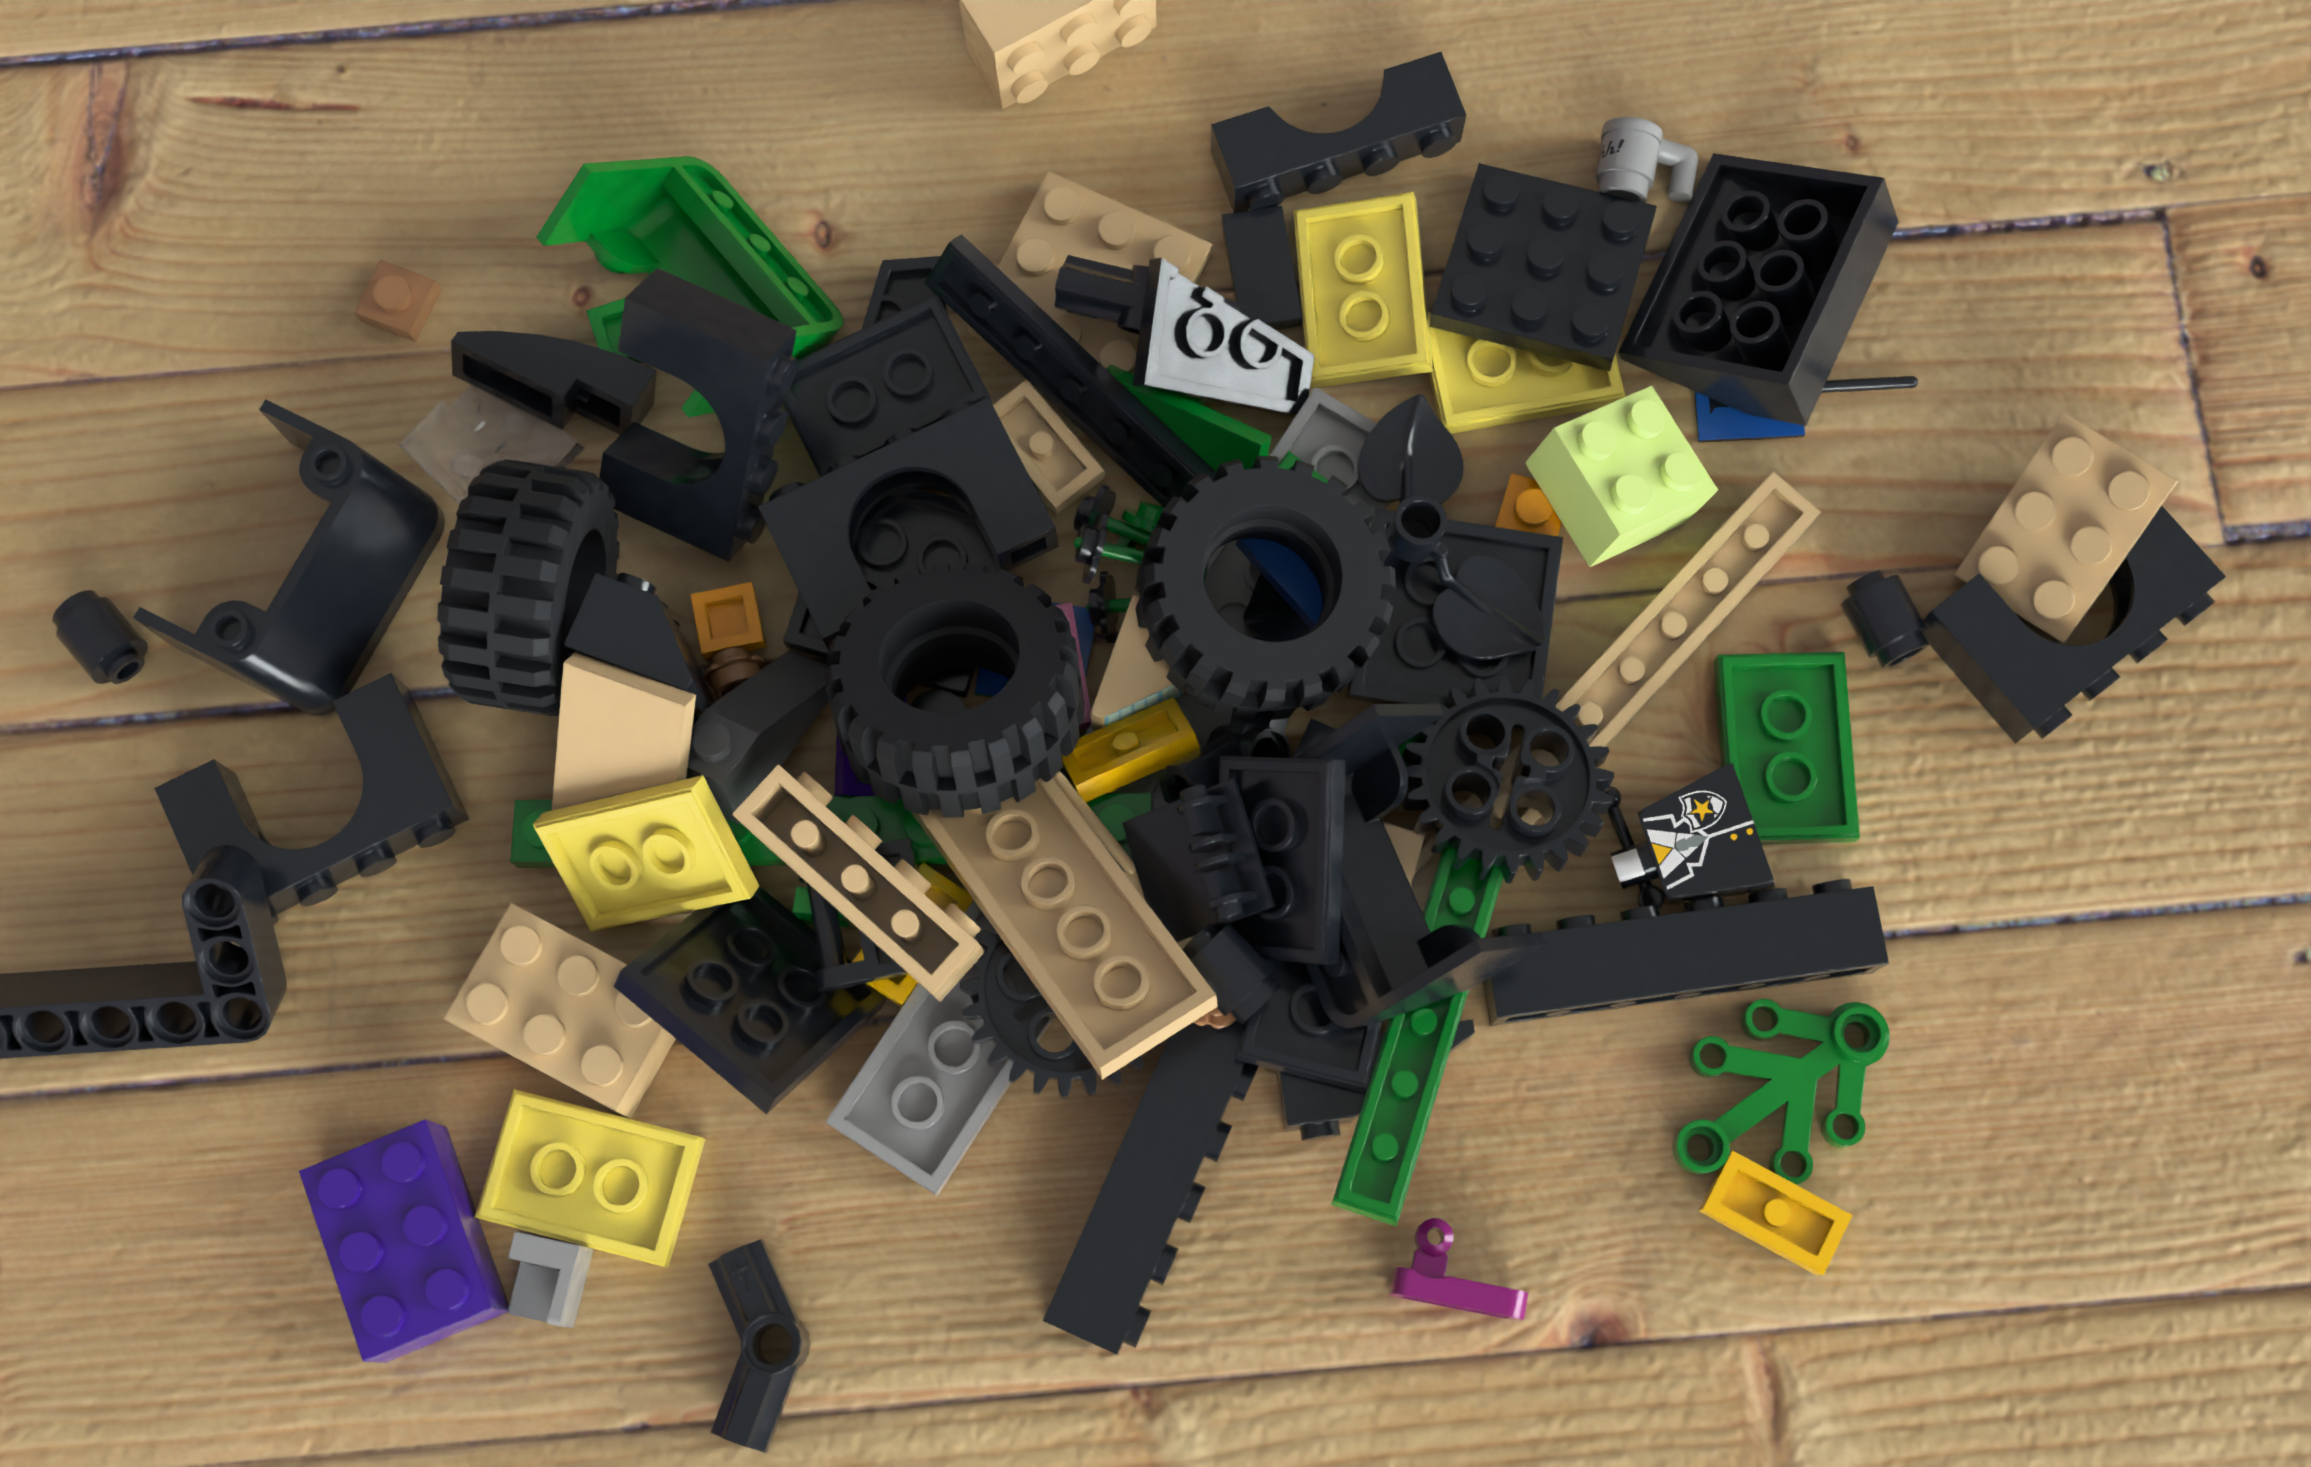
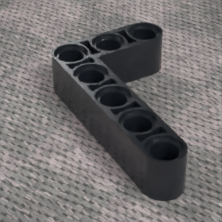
M232 845L213 847L204 854L182 895V908L196 961L0 974V1059L247 1043L264 1036L287 990V980L261 870L256 859L248 851ZM215 884L221 885L225 887L227 890L221 889L217 887Z

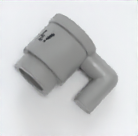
M1619 117L1605 122L1602 128V143L1596 179L1599 183L1598 192L1646 203L1648 190L1654 185L1657 163L1672 167L1668 198L1675 202L1691 201L1698 165V154L1695 149L1663 139L1662 129L1655 123L1645 119Z

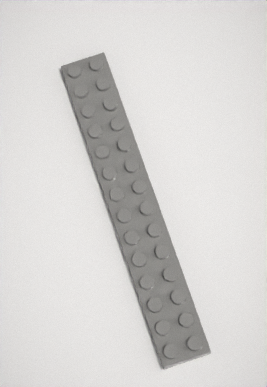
M1315 387L1270 456H1277L1279 463L1286 453L1290 451L1303 462L1314 465V470L1327 480L1334 475L1348 485L1343 496L1353 506L1358 501L1364 500L1371 511L1374 512L1376 508L1386 510L1390 504L1371 499L1365 493L1358 476L1360 451L1377 423ZM1371 520V522H1370L1369 525H1368V527H1369L1370 530H1371L1372 520ZM1236 540L1219 547L1208 560L1204 586L1213 608L1228 625L1248 637L1261 640L1245 626L1243 620L1244 612L1250 602L1255 584L1261 573L1235 545ZM1188 684L1185 695L1175 700L1194 730L1199 746L1202 747L1206 745L1211 732L1218 726L1230 723L1233 706L1219 702L1215 710L1212 711L1196 703L1201 693ZM1091 724L1083 736L1096 731L1092 729ZM1062 767V768L1060 769V772H1062V774L1066 777V779H1067V780L1070 782V784L1072 785V783H1071L1070 779L1068 778V776H1067V774H1066L1064 768ZM1166 768L1122 786L1112 793H1152L1154 799L1153 810L1165 806L1168 803L1164 801L1159 780L1164 778ZM973 900L965 914L982 931L996 935V930ZM1018 961L1012 962L1003 973L1006 985L1017 993H1028L1036 989V986ZM971 968L941 1002L919 983L917 984L826 1121L827 1124L936 1196L939 1195L1011 1085L1009 1075L1013 1062L1007 1058L1001 1063L990 1067L987 1060L996 1047L994 1042L991 1040L983 1044L974 1045L971 1040L974 1033L984 1026L983 1020L963 1019L962 1010L978 1002V996L968 995L960 991V982L979 978V973ZM1044 998L1018 1009L1015 1011L1014 1016L1016 1020L1023 1021L1035 1015L1049 1004ZM1054 1018L1045 1019L1038 1024L1035 1029L1037 1043Z

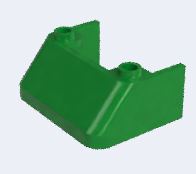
M681 156L584 163L536 236L543 246L586 242L595 252L597 261L613 273H648L650 275L659 268L797 330L792 357L797 360L828 346L843 326V317L836 305L724 176L710 164L695 157ZM695 389L681 407L688 418L715 413L706 399Z

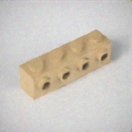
M778 764L732 815L933 997L941 1002L985 953L980 944L974 939L981 931V928L953 903L942 911L924 895L932 885L904 859H901L893 867L878 854L875 849L882 843V840L857 817L852 815L844 823L826 806L833 797L810 775L803 771L795 780Z

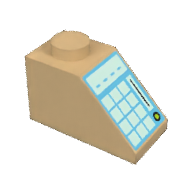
M1132 595L1090 713L1093 730L1104 728L1169 698L1174 697L1176 699L1185 695L1188 687L1187 684L1179 691L1166 678L1171 669L1164 659L1158 662L1153 661L1145 646L1149 638L1148 629L1138 626L1135 608L1140 597Z

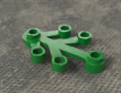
M1769 999L1756 1000L1744 1009L1741 1015V1026L1743 1031L1754 1040H1768L1780 1033L1821 1043L1802 1058L1729 1046L1725 1040L1716 1036H1708L1696 1042L1690 1050L1689 1062L1692 1069L1698 1075L1713 1078L1726 1072L1770 1081L1713 1122L1700 1119L1680 1128L1672 1144L1673 1155L1679 1166L1695 1175H1704L1719 1169L1728 1159L1730 1153L1729 1143L1786 1103L1781 1146L1771 1155L1769 1170L1796 1185L1806 1181L1813 1171V1159L1808 1150L1817 1080L1837 1065L1835 1109L1829 1111L1823 1117L1821 1133L1827 1143L1837 1148H1846L1858 1143L1863 1138L1866 1129L1865 1121L1861 1115L1866 1066L1877 1062L1883 1057L1890 1041L1886 1020L1879 1011L1865 1003L1850 1002L1834 1009L1829 1016L1783 1009ZM1755 1009H1765L1771 1014L1773 1026L1770 1031H1761L1754 1026L1752 1014ZM1847 1025H1856L1863 1031L1865 1039L1860 1048L1852 1047L1846 1042L1844 1030ZM1710 1045L1719 1050L1722 1060L1718 1068L1711 1069L1702 1063L1700 1051L1703 1046ZM1837 1115L1845 1116L1852 1122L1853 1134L1849 1139H1842L1835 1134L1833 1121ZM1693 1136L1703 1138L1709 1145V1155L1704 1161L1695 1160L1688 1153L1687 1144ZM1785 1153H1792L1800 1159L1802 1169L1797 1177L1787 1176L1782 1171L1780 1161Z

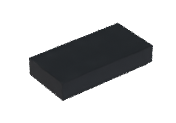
M1282 206L1223 214L1222 228L1235 301L1239 303V311L1250 319L1257 318L1275 330L1302 326L1303 317Z

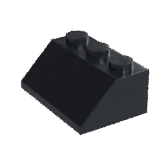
M595 573L564 646L571 655L577 652L695 694L694 725L705 709L715 703L707 682L703 678L702 670L693 649L679 629L680 624L672 619L667 611L669 607L655 595L656 587L639 577L627 573H620L617 580Z

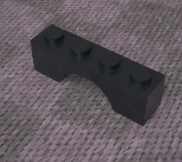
M1438 52L1384 69L1381 94L1377 104L1368 116L1348 129L1333 133L1304 131L1284 121L1268 106L1211 124V153L1233 212H1243L1249 209L1252 211L1278 206L1285 198L1308 191L1310 194L1327 192L1338 186L1343 179L1362 173L1368 176L1386 173L1397 166L1400 161L1422 155L1425 158L1440 156L1450 151L1456 143L1461 142L1466 112L1443 54Z

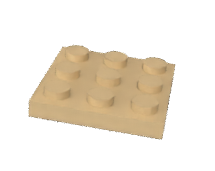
M1048 171L997 268L1105 369L1110 365H1114L1134 374L1139 341L1138 334L1118 328L1117 323L1067 313V311L1059 310L1055 307V285L1060 267L1063 266L1068 255L1131 270L1133 265L1149 267L1150 259L1163 258L1179 268V274L1197 284L1212 255V243ZM967 324L968 332L970 335L985 341L972 327H970Z

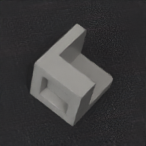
M515 1232L508 1258L520 1261L508 1307L509 1313L515 1316L547 1322V1324L574 1328L594 1249Z

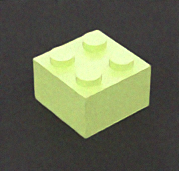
M1649 386L1554 427L1525 462L1589 567L1685 524L1718 491L1653 386Z

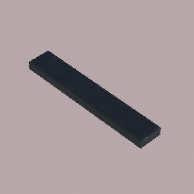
M961 234L948 243L925 284L1161 506L1165 508L1172 497H1180L1186 483L1199 474L1205 473L1210 478L1214 477L1216 473L1214 469Z

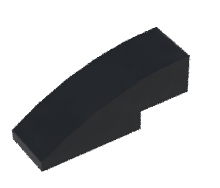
M465 331L457 332L451 340L453 376L561 430L565 428L574 413H577L621 435L633 422L641 424L654 405L657 370L620 354L581 342L529 333Z

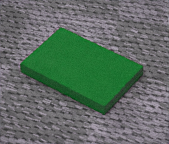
M1845 652L1717 655L1714 659L1721 767L1733 763L1761 844L1856 842L1860 838Z

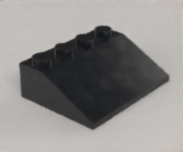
M1713 153L1618 351L1620 358L1748 415L1806 426L1899 223L1885 179L1883 177Z

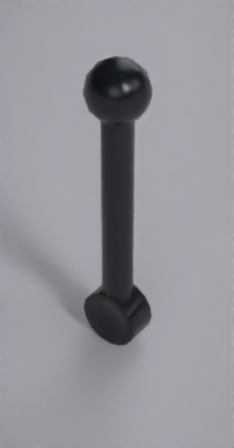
M1609 786L1608 789L1602 792L1613 798L1607 812L1622 848L1635 845L1619 808L1621 794L1617 788ZM1650 881L1638 885L1640 892L1637 895V904L1639 907H1662L1665 898L1660 888L1652 886Z

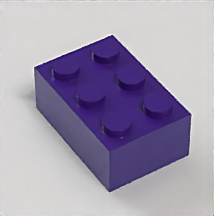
M425 1119L299 1171L363 1362L387 1363L509 1312V1303L481 1223L478 1218H474L476 1209L446 1126Z

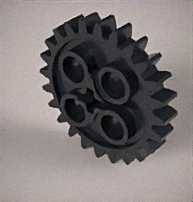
M1501 676L1495 692H1489L1485 683L1480 678H1476L1470 690V698H1467L1461 690L1454 686L1450 688L1446 699L1447 707L1432 701L1430 704L1440 705L1444 716L1413 736L1412 738L1416 742L1406 743L1402 758L1403 761L1411 765L1406 767L1408 772V788H1413L1414 790L1406 795L1403 804L1404 810H1423V813L1417 819L1414 831L1416 834L1431 830L1436 831L1437 836L1431 849L1432 853H1439L1449 846L1457 850L1453 862L1454 869L1458 870L1471 858L1478 861V879L1484 880L1492 865L1501 867L1505 882L1512 883L1518 867L1524 866L1527 874L1535 881L1539 879L1544 870V859L1551 867L1560 872L1568 861L1567 851L1580 857L1589 844L1585 835L1596 837L1604 821L1597 814H1606L1613 799L1602 791L1609 788L1614 779V772L1597 767L1605 762L1610 751L1608 747L1589 746L1598 730L1596 724H1589L1578 728L1574 723L1581 706L1575 704L1564 711H1560L1555 707L1559 690L1554 688L1541 700L1535 697V685L1532 679H1528L1521 693L1512 692L1507 676ZM1516 728L1522 731L1523 737L1510 779L1512 788L1504 804L1501 828L1493 829L1490 826V818L1502 780V772L1500 770L1509 751L1511 731ZM1472 733L1487 735L1494 741L1496 748H1478L1469 741L1467 735ZM1537 749L1548 751L1554 755L1559 765L1553 767L1544 766L1533 758L1531 751ZM1460 790L1472 792L1481 800L1483 806L1466 808L1455 800L1453 792ZM1522 807L1533 808L1544 817L1546 824L1540 826L1530 825L1519 817L1516 809Z
M981 930L975 936V939L986 949V952L971 967L972 970L979 973V978L960 982L961 992L978 996L977 1003L969 1005L962 1010L963 1019H982L984 1026L978 1029L971 1037L973 1044H983L991 1040L994 1042L996 1047L991 1052L987 1063L992 1067L1007 1058L1013 1062L1009 1075V1082L1012 1084L1018 1081L1026 1071L1034 1074V1094L1039 1095L1048 1079L1057 1080L1061 1099H1067L1073 1080H1081L1089 1096L1095 1095L1097 1086L1096 1076L1099 1074L1074 1039L1070 1046L1060 1052H1049L1037 1043L1035 1029L1038 1024L1051 1017L1058 1018L1049 1005L1023 1021L1016 1020L1014 1016L1015 1011L1044 997L1037 988L1028 993H1017L1006 985L1003 973L1012 962L1017 960L998 933L994 935ZM1159 1043L1158 1045H1156L1155 1047L1151 1048V1049H1156V1050H1157V1048L1159 1047L1160 1043ZM1139 1056L1127 1065L1139 1071L1144 1066L1141 1056ZM1119 1069L1106 1077L1115 1087L1122 1082Z

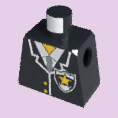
M1733 763L1711 772L1638 812V816L1647 841L1610 853L1622 889L1660 878L1670 904L1687 903L1710 897L1748 894L1775 888L1774 878Z

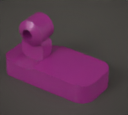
M1431 1218L1417 1227L1414 1240L1418 1249L1413 1253L1411 1269L1404 1267L1393 1268L1389 1289L1390 1296L1516 1321H1523L1525 1319L1529 1293L1450 1276L1445 1277L1448 1263L1446 1252L1452 1246L1454 1239L1452 1228L1447 1222L1439 1218ZM1430 1230L1439 1233L1440 1242L1438 1245L1429 1242L1427 1235Z

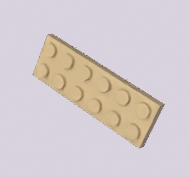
M1040 778L1035 782L1036 792L1019 802H1016L1014 797L1000 802L1001 810L983 815L981 808L964 810V817L945 818L942 816L941 810L930 809L928 815L911 812L1102 1080L1218 1007L1215 992L1053 778L1048 782Z

